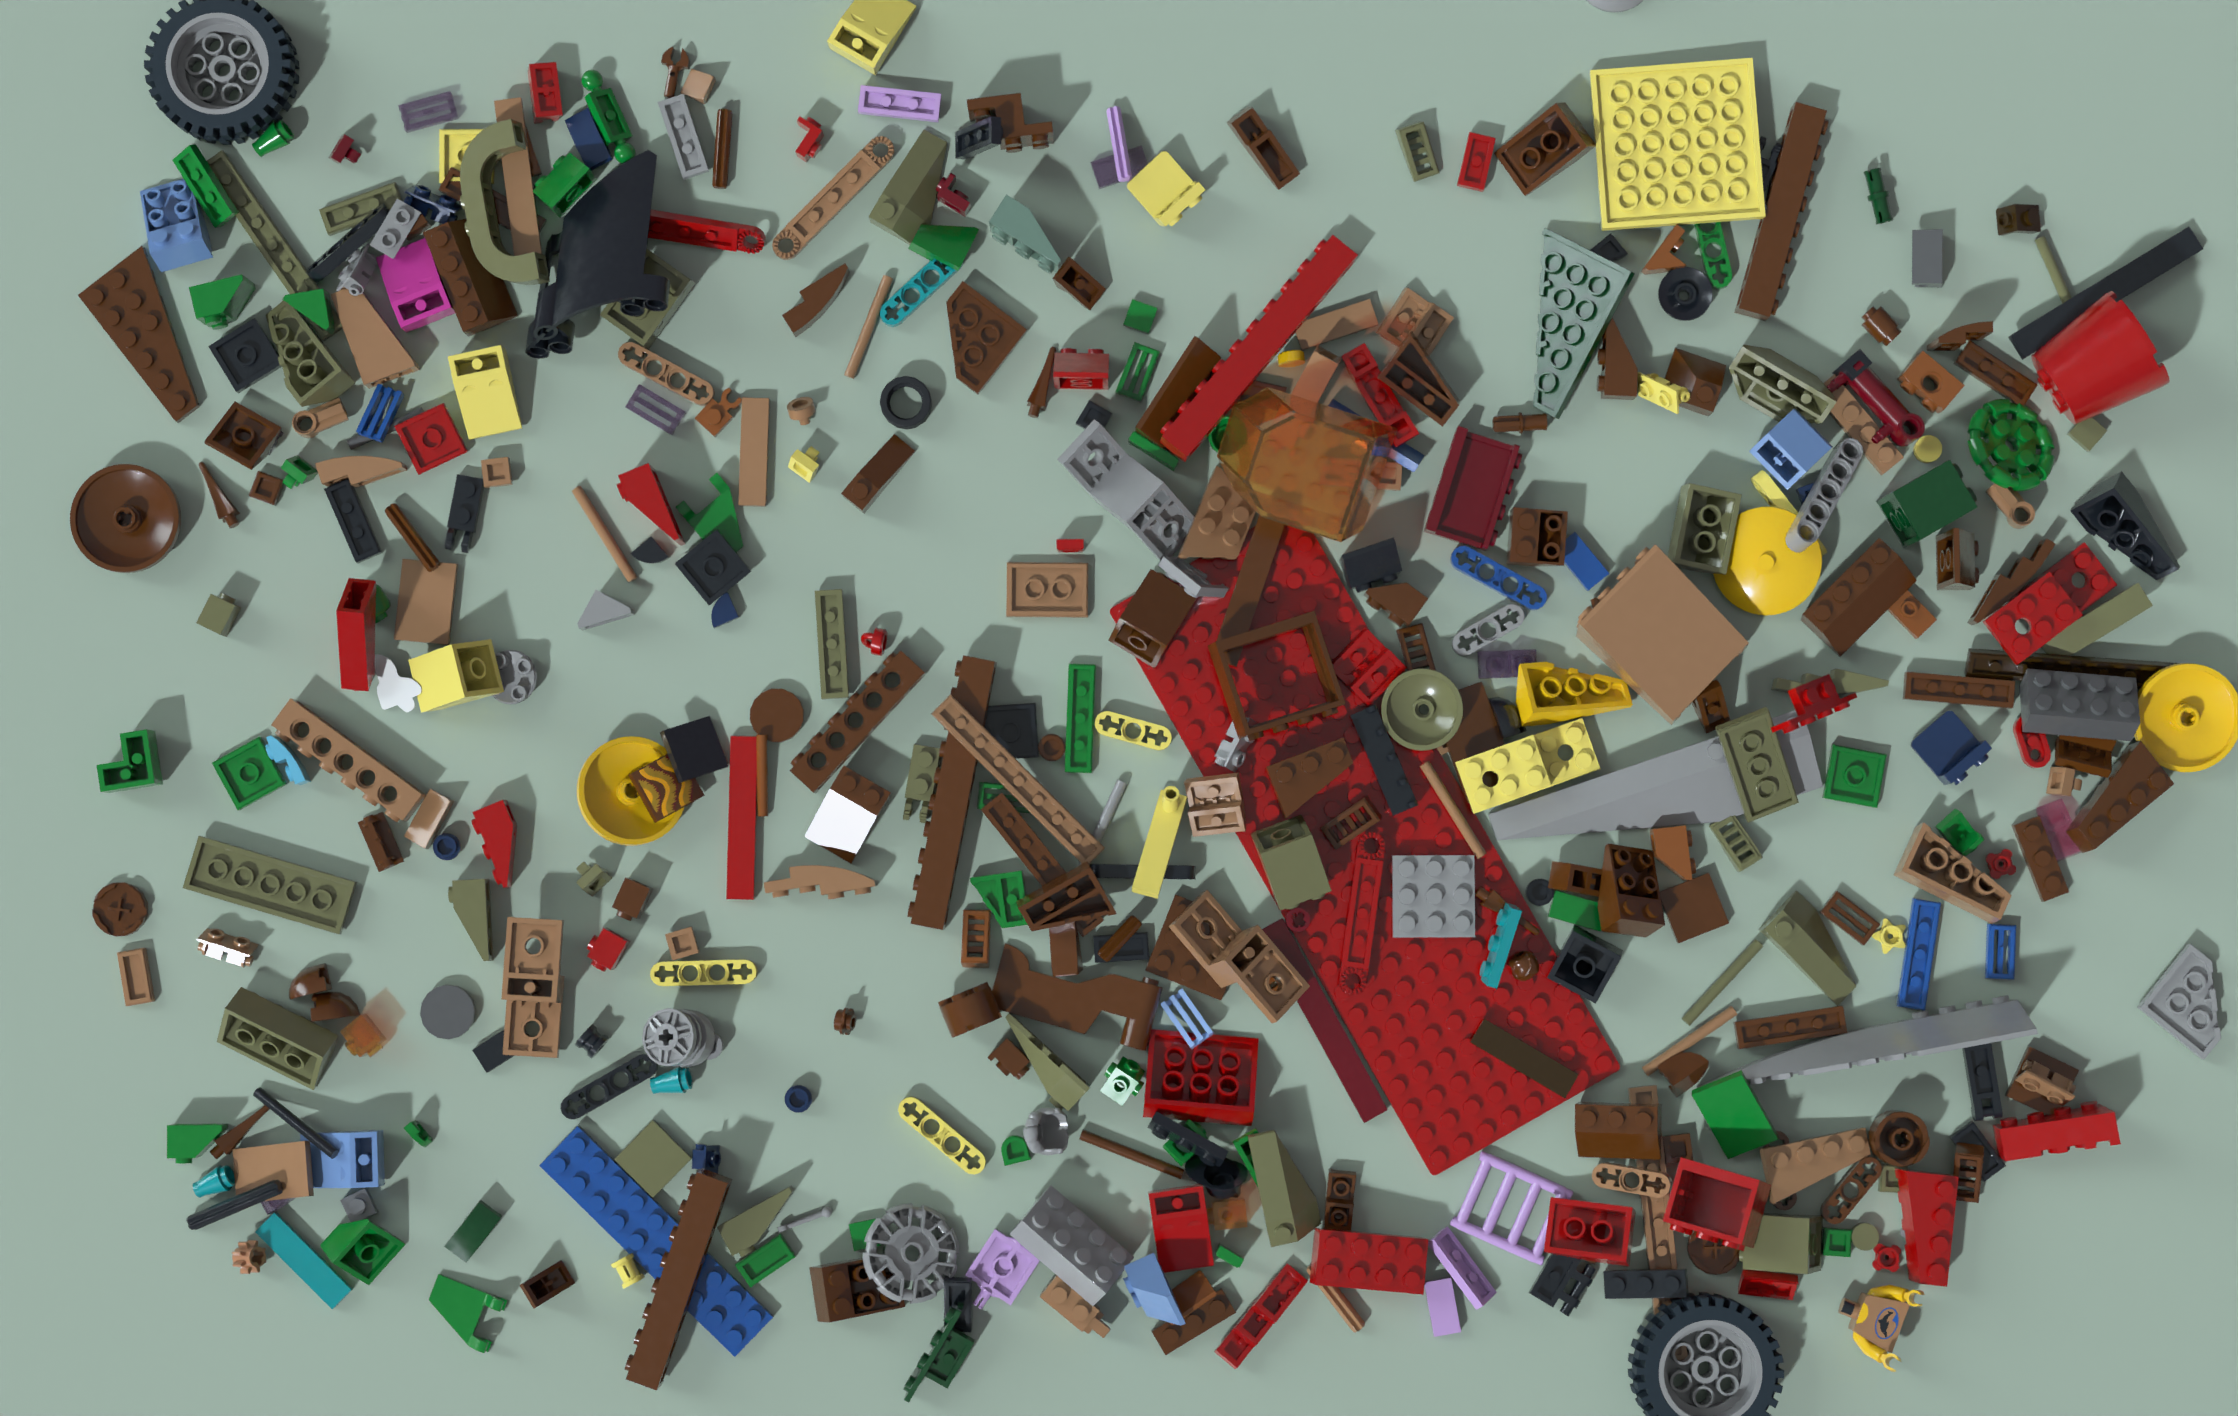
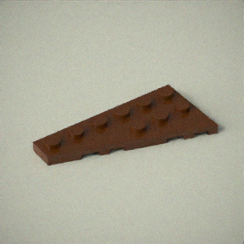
M141 246L78 294V296L172 418L179 423L198 409L200 405L191 379L187 374L183 356L178 348L174 330L147 258V252L145 247Z

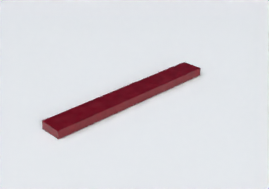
M1283 918L1263 928L1262 930L1310 985L1297 1000V1003L1363 1123L1387 1111L1386 1105Z

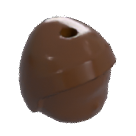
M1520 951L1509 960L1508 964L1512 970L1513 977L1517 980H1529L1539 972L1538 960L1530 951Z

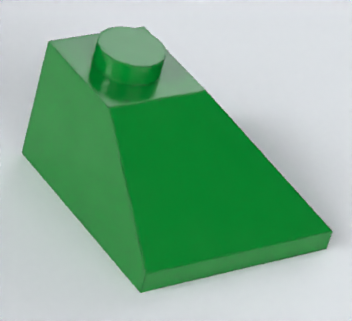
M363 1219L338 1225L320 1246L334 1265L370 1285L406 1244L369 1219Z

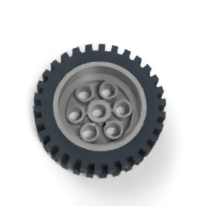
M186 0L180 1L178 3L181 7L179 12L172 8L166 12L171 17L167 23L161 18L156 25L161 29L160 33L151 32L149 39L154 42V46L146 45L145 53L150 57V60H144V68L150 74L145 75L146 83L152 87L149 92L151 97L157 101L155 104L165 113L166 117L184 132L191 134L199 140L203 138L208 143L216 144V140H218L223 145H231L230 140H234L238 144L245 143V136H249L252 140L259 138L260 136L257 131L260 129L265 131L270 126L268 123L273 119L276 122L282 120L283 117L279 114L281 109L288 112L292 106L287 101L288 97H296L297 91L293 88V83L299 84L300 76L295 72V69H300L299 61L294 57V55H297V51L290 42L292 39L273 15L254 0H193L194 3L189 4ZM214 41H221L220 48L217 51L211 52V44ZM247 45L246 53L238 56L236 54L238 47ZM197 62H204L201 71L193 72V66ZM229 65L230 72L226 76H220V69L223 66ZM256 69V77L253 80H246L248 71ZM208 86H213L212 94L208 97H203V90ZM234 90H239V98L235 101H229L230 93Z
M1699 1292V1295H1694L1693 1293H1688L1689 1296L1687 1298L1669 1299L1672 1304L1668 1306L1661 1304L1658 1307L1660 1312L1656 1315L1650 1313L1645 1318L1649 1321L1646 1327L1640 1324L1637 1332L1641 1335L1638 1340L1633 1338L1631 1346L1635 1348L1634 1354L1629 1353L1628 1361L1632 1363V1368L1628 1369V1377L1633 1380V1383L1630 1384L1631 1391L1636 1394L1637 1398L1635 1400L1638 1406L1644 1410L1643 1413L1646 1416H1771L1766 1411L1769 1406L1776 1408L1779 1401L1773 1398L1775 1392L1781 1394L1783 1386L1778 1383V1378H1784V1370L1779 1368V1363H1784L1783 1356L1776 1350L1780 1346L1778 1341L1771 1337L1773 1332L1770 1327L1763 1323L1764 1320L1759 1315L1753 1313L1752 1310L1731 1298H1726L1714 1293V1295H1710L1707 1292ZM1704 1334H1710V1344L1706 1347H1701L1700 1338ZM1680 1346L1687 1347V1357L1683 1360H1677L1675 1357V1351ZM1728 1349H1732L1733 1358L1729 1362L1724 1363L1722 1360L1723 1353ZM1707 1361L1709 1364L1708 1371L1705 1374H1698V1365L1701 1362ZM1683 1373L1684 1382L1682 1385L1674 1386L1673 1378L1675 1375ZM1725 1377H1730V1387L1726 1390H1721V1380ZM1705 1389L1707 1392L1706 1398L1701 1402H1696L1695 1395L1697 1391Z

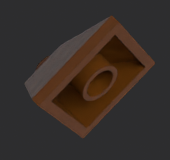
M1675 348L1664 379L1670 381V385L1676 384L1688 389L1690 398L1687 402L1680 403L1679 407L1710 416L1714 412L1722 389L1726 365Z

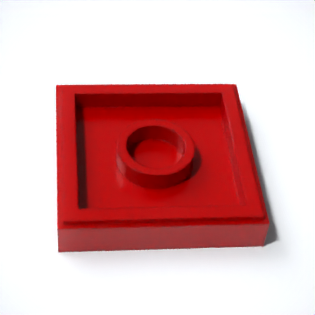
M445 403L394 426L418 475L468 452Z

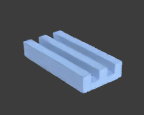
M1180 989L1176 995L1170 996L1166 1002L1160 1003L1191 1049L1214 1034L1183 989ZM1181 998H1183L1206 1031L1202 1035L1178 1002ZM1174 1004L1197 1037L1194 1041L1191 1040L1169 1007Z

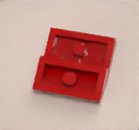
M1364 628L1332 660L1336 676L1367 706H1370L1388 688L1391 682L1407 668L1367 628Z

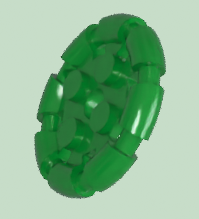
M1995 399L1983 404L1982 409H1977L1968 425L1967 433L1970 434V440L1967 442L1974 463L1985 472L1983 475L2005 489L2008 487L2013 488L2014 491L2033 489L2040 485V481L2047 479L2054 465L2055 456L2052 455V450L2055 446L2050 430L2046 424L2042 425L2037 418L2039 415L2030 407L2020 403H2010L2009 399ZM2007 413L2012 414L2011 419H2007ZM2005 441H2009L2013 445L2014 451L2010 450ZM2036 449H2041V455L2036 454ZM1991 456L1997 464L1993 465L1988 457Z

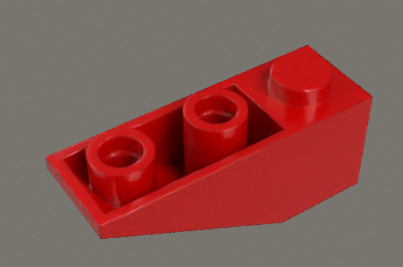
M500 800L472 812L475 819L471 821L477 835L482 834L485 842L482 845V849L486 858L493 861L495 869L492 870L496 883L498 885L502 884L503 888L512 887L517 823L508 801Z

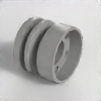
M666 1008L657 1011L649 1017L643 1029L642 1041L645 1052L658 1065L692 1067L700 1065L709 1057L714 1048L715 1034L709 1019L699 1011Z

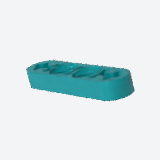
M933 259V261H930L883 304L880 310V317L883 323L890 327H896L903 323L958 271L946 266L945 270L948 273L944 275L941 268L935 265L938 260ZM934 270L940 275L939 281L933 285L926 283L924 280L926 272ZM912 288L920 293V297L915 303L907 302L904 297L905 292ZM898 298L901 299L904 306L909 308L905 312L902 307L897 312L898 319L896 320L893 318L886 319L888 316L886 310L888 308L895 310L899 306V303L896 302Z

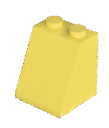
M491 639L451 644L408 660L412 678L421 686V694L417 695L421 713L446 709L504 692Z

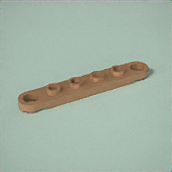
M883 136L871 139L773 239L772 247L777 257L783 260H790L796 257L892 160L895 150L891 140ZM880 143L888 146V153L882 158L875 156L873 153L874 147ZM783 239L793 241L794 248L790 252L783 253L779 250V243Z

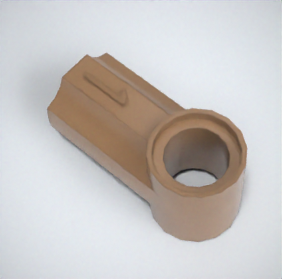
M337 398L308 411H299L292 419V426L302 437L313 438L319 432L346 422L349 418L341 399ZM311 418L313 421L312 427L307 431H302L300 429L302 420Z
M1993 484L1985 491L2006 516L2009 525L2013 528L2022 529L2034 520L2035 510L2033 506L2027 503L2013 488L2008 487L2005 489ZM2016 509H2023L2027 513V520L2025 522H2020L2015 518L2014 512Z

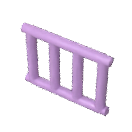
M1481 1151L1479 1155L1481 1163L1458 1216L1453 1217L1450 1225L1530 1262L1542 1265L1545 1257L1542 1254L1545 1246L1548 1215L1532 1250L1517 1244L1541 1188L1555 1194V1198L1570 1199L1573 1191L1497 1156ZM1492 1166L1506 1172L1481 1228L1467 1222ZM1517 1177L1531 1185L1510 1234L1506 1239L1492 1232Z

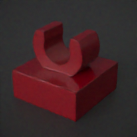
M343 134L328 158L336 163H341L343 158L355 164L361 153L350 148L354 139Z

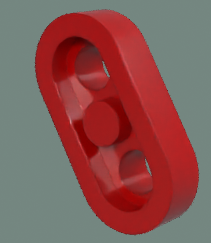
M2021 716L2017 718L2013 724V733L2023 762L2031 768L2045 766L2051 758L2046 735L2022 732ZM2032 750H2037L2039 753V757L2036 760L2031 757Z

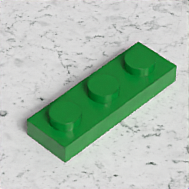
M196 144L189 145L172 160L215 228L222 227L239 213Z

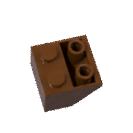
M1513 507L1510 511L1506 564L1533 567L1564 566L1568 511Z

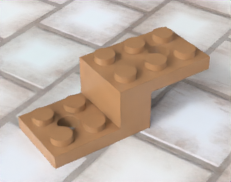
M1208 890L1203 891L1169 926L1221 988L1237 982L1271 1023L1277 1022L1310 987L1259 925L1242 931ZM1202 922H1205L1209 925V935H1205L1202 932ZM1271 977L1278 983L1277 991L1270 988L1269 980Z
M507 917L501 1000H507L503 1055L559 1058L565 976H560L564 920ZM532 938L538 939L541 943V949L536 954H530L526 948L527 942ZM530 1021H535L540 1026V1031L535 1037H530L525 1032L526 1025Z

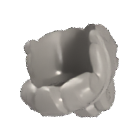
M1042 1108L1029 1114L1023 1128L1025 1142H1027V1146L1032 1153L1042 1155L1063 1153L1068 1146L1069 1139L1067 1115L1060 1108Z

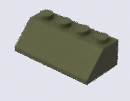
M240 987L225 1007L217 1042L314 1090L334 1053L338 1035L327 1028L307 1020L303 1016L283 1008L279 1004L259 996L255 992Z

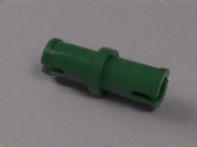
M1881 168L1865 171L1864 175L1870 194L1867 198L1868 202L1871 201L1876 225L1893 221L1887 198L1890 195L1889 191L1885 190Z

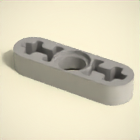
M1509 604L1459 632L1452 640L1454 652L1460 656H1468L1518 628L1524 621L1523 610L1518 605ZM1507 610H1510L1512 613L1517 612L1518 617L1515 618L1517 623L1513 624L1512 621L1503 624L1502 626L1506 630L1502 632L1500 624L1494 617L1498 615L1500 621L1507 616ZM1487 622L1493 624L1496 629L1495 635L1491 638L1482 636L1480 632L1482 624ZM1475 629V634L1482 644L1478 645L1477 640L1468 645L1470 650L1466 651L1465 648L1459 649L1457 646L1460 643L1459 637L1463 636L1464 639H1468L1473 636L1470 630Z

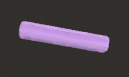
M1118 106L1109 107L1106 112L1118 181L1132 180L1121 108Z

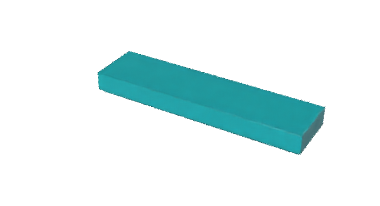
M274 1212L255 1231L331 1309H334L353 1290L277 1212Z

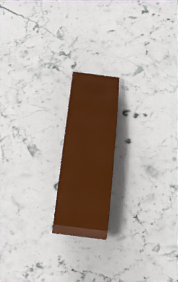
M2047 538L2041 540L2030 559L2024 556L2017 558L2007 577L2002 574L1994 576L1967 623L1970 625L1978 624L2008 602L2038 571L2056 543Z

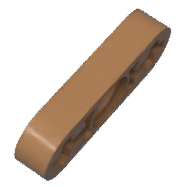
M1610 1162L1597 1165L1592 1172V1179L1598 1187L1650 1197H1664L1671 1192L1673 1186L1672 1178L1665 1172ZM1607 1168L1609 1174L1617 1175L1619 1170H1622L1619 1176L1620 1185H1616L1618 1179L1614 1178L1604 1182V1178L1599 1176V1172ZM1629 1172H1634L1639 1176L1640 1182L1635 1188L1629 1187L1626 1184L1625 1177ZM1645 1174L1649 1175L1647 1181L1654 1182L1659 1177L1662 1178L1661 1181L1666 1184V1188H1662L1658 1192L1657 1186L1647 1185L1646 1190H1643L1646 1183Z

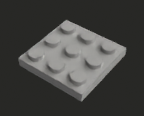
M1392 855V938L1475 937L1474 855Z

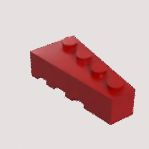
M1895 1168V1175L1898 1178L1899 1184L1898 1198L1903 1219H1901L1902 1230L1905 1231L1906 1238L1905 1253L1909 1280L1919 1284L1947 1287L1959 1177L1943 1173Z

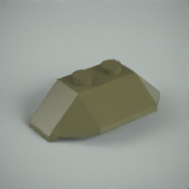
M1743 344L1729 366L1740 400L1778 422L1795 408L1810 424L1823 423L1837 402L1836 397L1816 375L1772 349Z

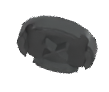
M443 985L434 988L424 998L420 1010L422 1024L427 1031L442 1039H453L462 1036L472 1026L476 1015L474 1000L470 994L461 987L454 985Z

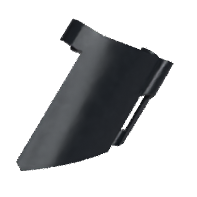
M650 150L620 165L594 185L565 215L562 232L552 234L549 238L545 252L549 277L552 256L559 253L556 282L549 285V282L540 284L535 320L528 327L525 353L528 356L543 359L549 356L550 351L557 354L570 353L573 349L575 324L569 318L592 308L619 302L621 303L620 311L628 316H640L644 314L645 308L658 312L668 308L669 279L659 275L644 274L657 155Z

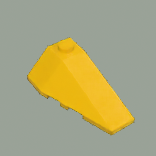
M1549 662L1522 663L1518 667L1516 705L1522 727L1547 725L1630 708L1633 705L1628 685L1622 679L1601 674L1589 675L1580 673L1578 669L1571 667L1568 670L1554 667V664Z

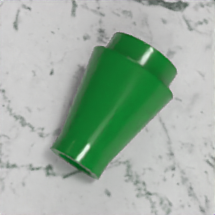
M280 120L277 123L273 122L252 143V146L256 153L263 157L267 153L289 145L294 135L288 125Z

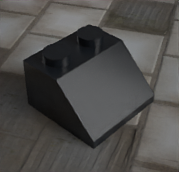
M1394 537L1343 554L1339 559L1349 591L1356 589L1357 593L1372 588L1371 583L1379 580L1382 581V584L1398 579L1397 574L1402 572Z
M1574 924L1547 978L1596 1004L1619 963L1623 950Z

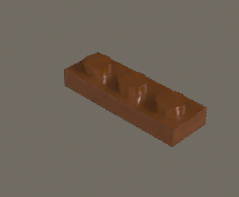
M2035 816L2012 825L2041 902L2068 893L2069 890L2040 816Z
M1222 1288L1216 1291V1296L1184 1318L1186 1324L1180 1326L1165 1322L1151 1330L1165 1355L1236 1313Z

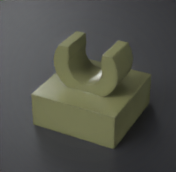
M582 862L576 868L582 875L576 883L592 897L612 879L607 871L597 864L591 867L586 862Z

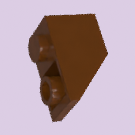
M1408 583L1368 588L1364 594L1368 598L1366 603L1377 611L1382 608L1390 614L1388 619L1399 627L1403 624L1408 627L1428 600L1426 596Z

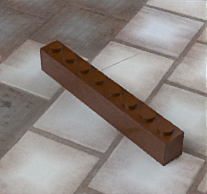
M1795 102L1790 109L1781 142L1782 147L1776 160L1777 164L1772 174L1765 200L1766 217L1759 221L1734 313L1763 321L1776 314L1779 300L1775 299L1777 290H1782L1786 279V274L1782 273L1785 263L1789 264L1793 254V248H1790L1792 237H1797L1800 228V222L1796 221L1799 212L1803 213L1808 197L1804 196L1806 186H1811L1815 171L1811 170L1813 160L1817 161L1822 148V145H1818L1820 135H1825L1829 120L1825 119L1827 110Z
M703 1168L697 1171L696 1174H691L687 1184V1189L690 1190L688 1199H683L678 1211V1215L681 1216L679 1225H674L669 1237V1241L673 1242L669 1252L665 1251L660 1263V1267L664 1268L661 1278L656 1277L651 1292L655 1295L652 1304L647 1303L642 1316L643 1319H646L643 1329H638L633 1344L637 1345L634 1355H629L625 1365V1370L628 1371L626 1380L656 1391L662 1386L733 1179Z

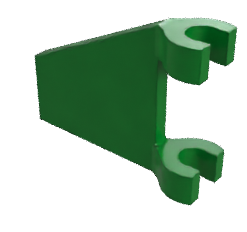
M716 473L709 480L720 492V496L698 514H695L684 500L675 508L703 540L718 529L737 552L744 545L730 487Z
M438 1274L429 1297L431 1304L469 1347L482 1353L490 1351L493 1341L474 1335L485 1305L499 1312L501 1310L505 1311L509 1300L481 1291L441 1274Z

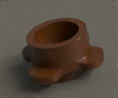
M839 1009L835 1014L834 1029L842 1035L844 1033L849 1035L856 1025L854 1009Z

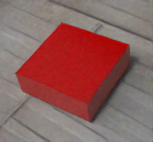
M1056 539L1058 553L1084 551V539Z

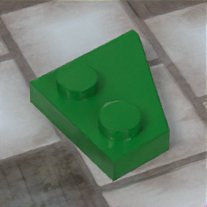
M1023 870L970 878V882L975 886L1002 928L1028 925L1016 901L1026 896Z

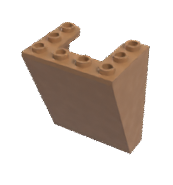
M1655 544L1651 549L1645 547L1635 558V566L1632 569L1627 566L1617 576L1616 579L1619 582L1612 589L1608 586L1597 597L1600 602L1593 609L1588 606L1580 614L1577 622L1578 625L1576 626L1578 628L1576 637L1672 725L1720 672L1747 648L1749 642Z

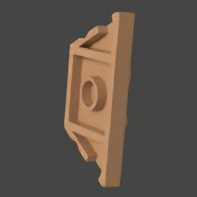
M1218 466L1214 468L1193 518L1178 555L1180 559H1187L1188 557L1236 559L1248 533L1256 509Z

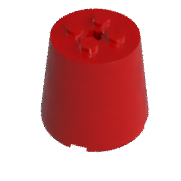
M2113 291L2103 295L2031 356L2039 377L2037 380L2045 392L2049 391L2053 398L2052 403L2060 414L2064 413L2074 425L2159 389L2170 382L2164 364H2157L2153 354L2157 353V350L2147 333L2122 299L2118 302L2114 300L2117 296Z

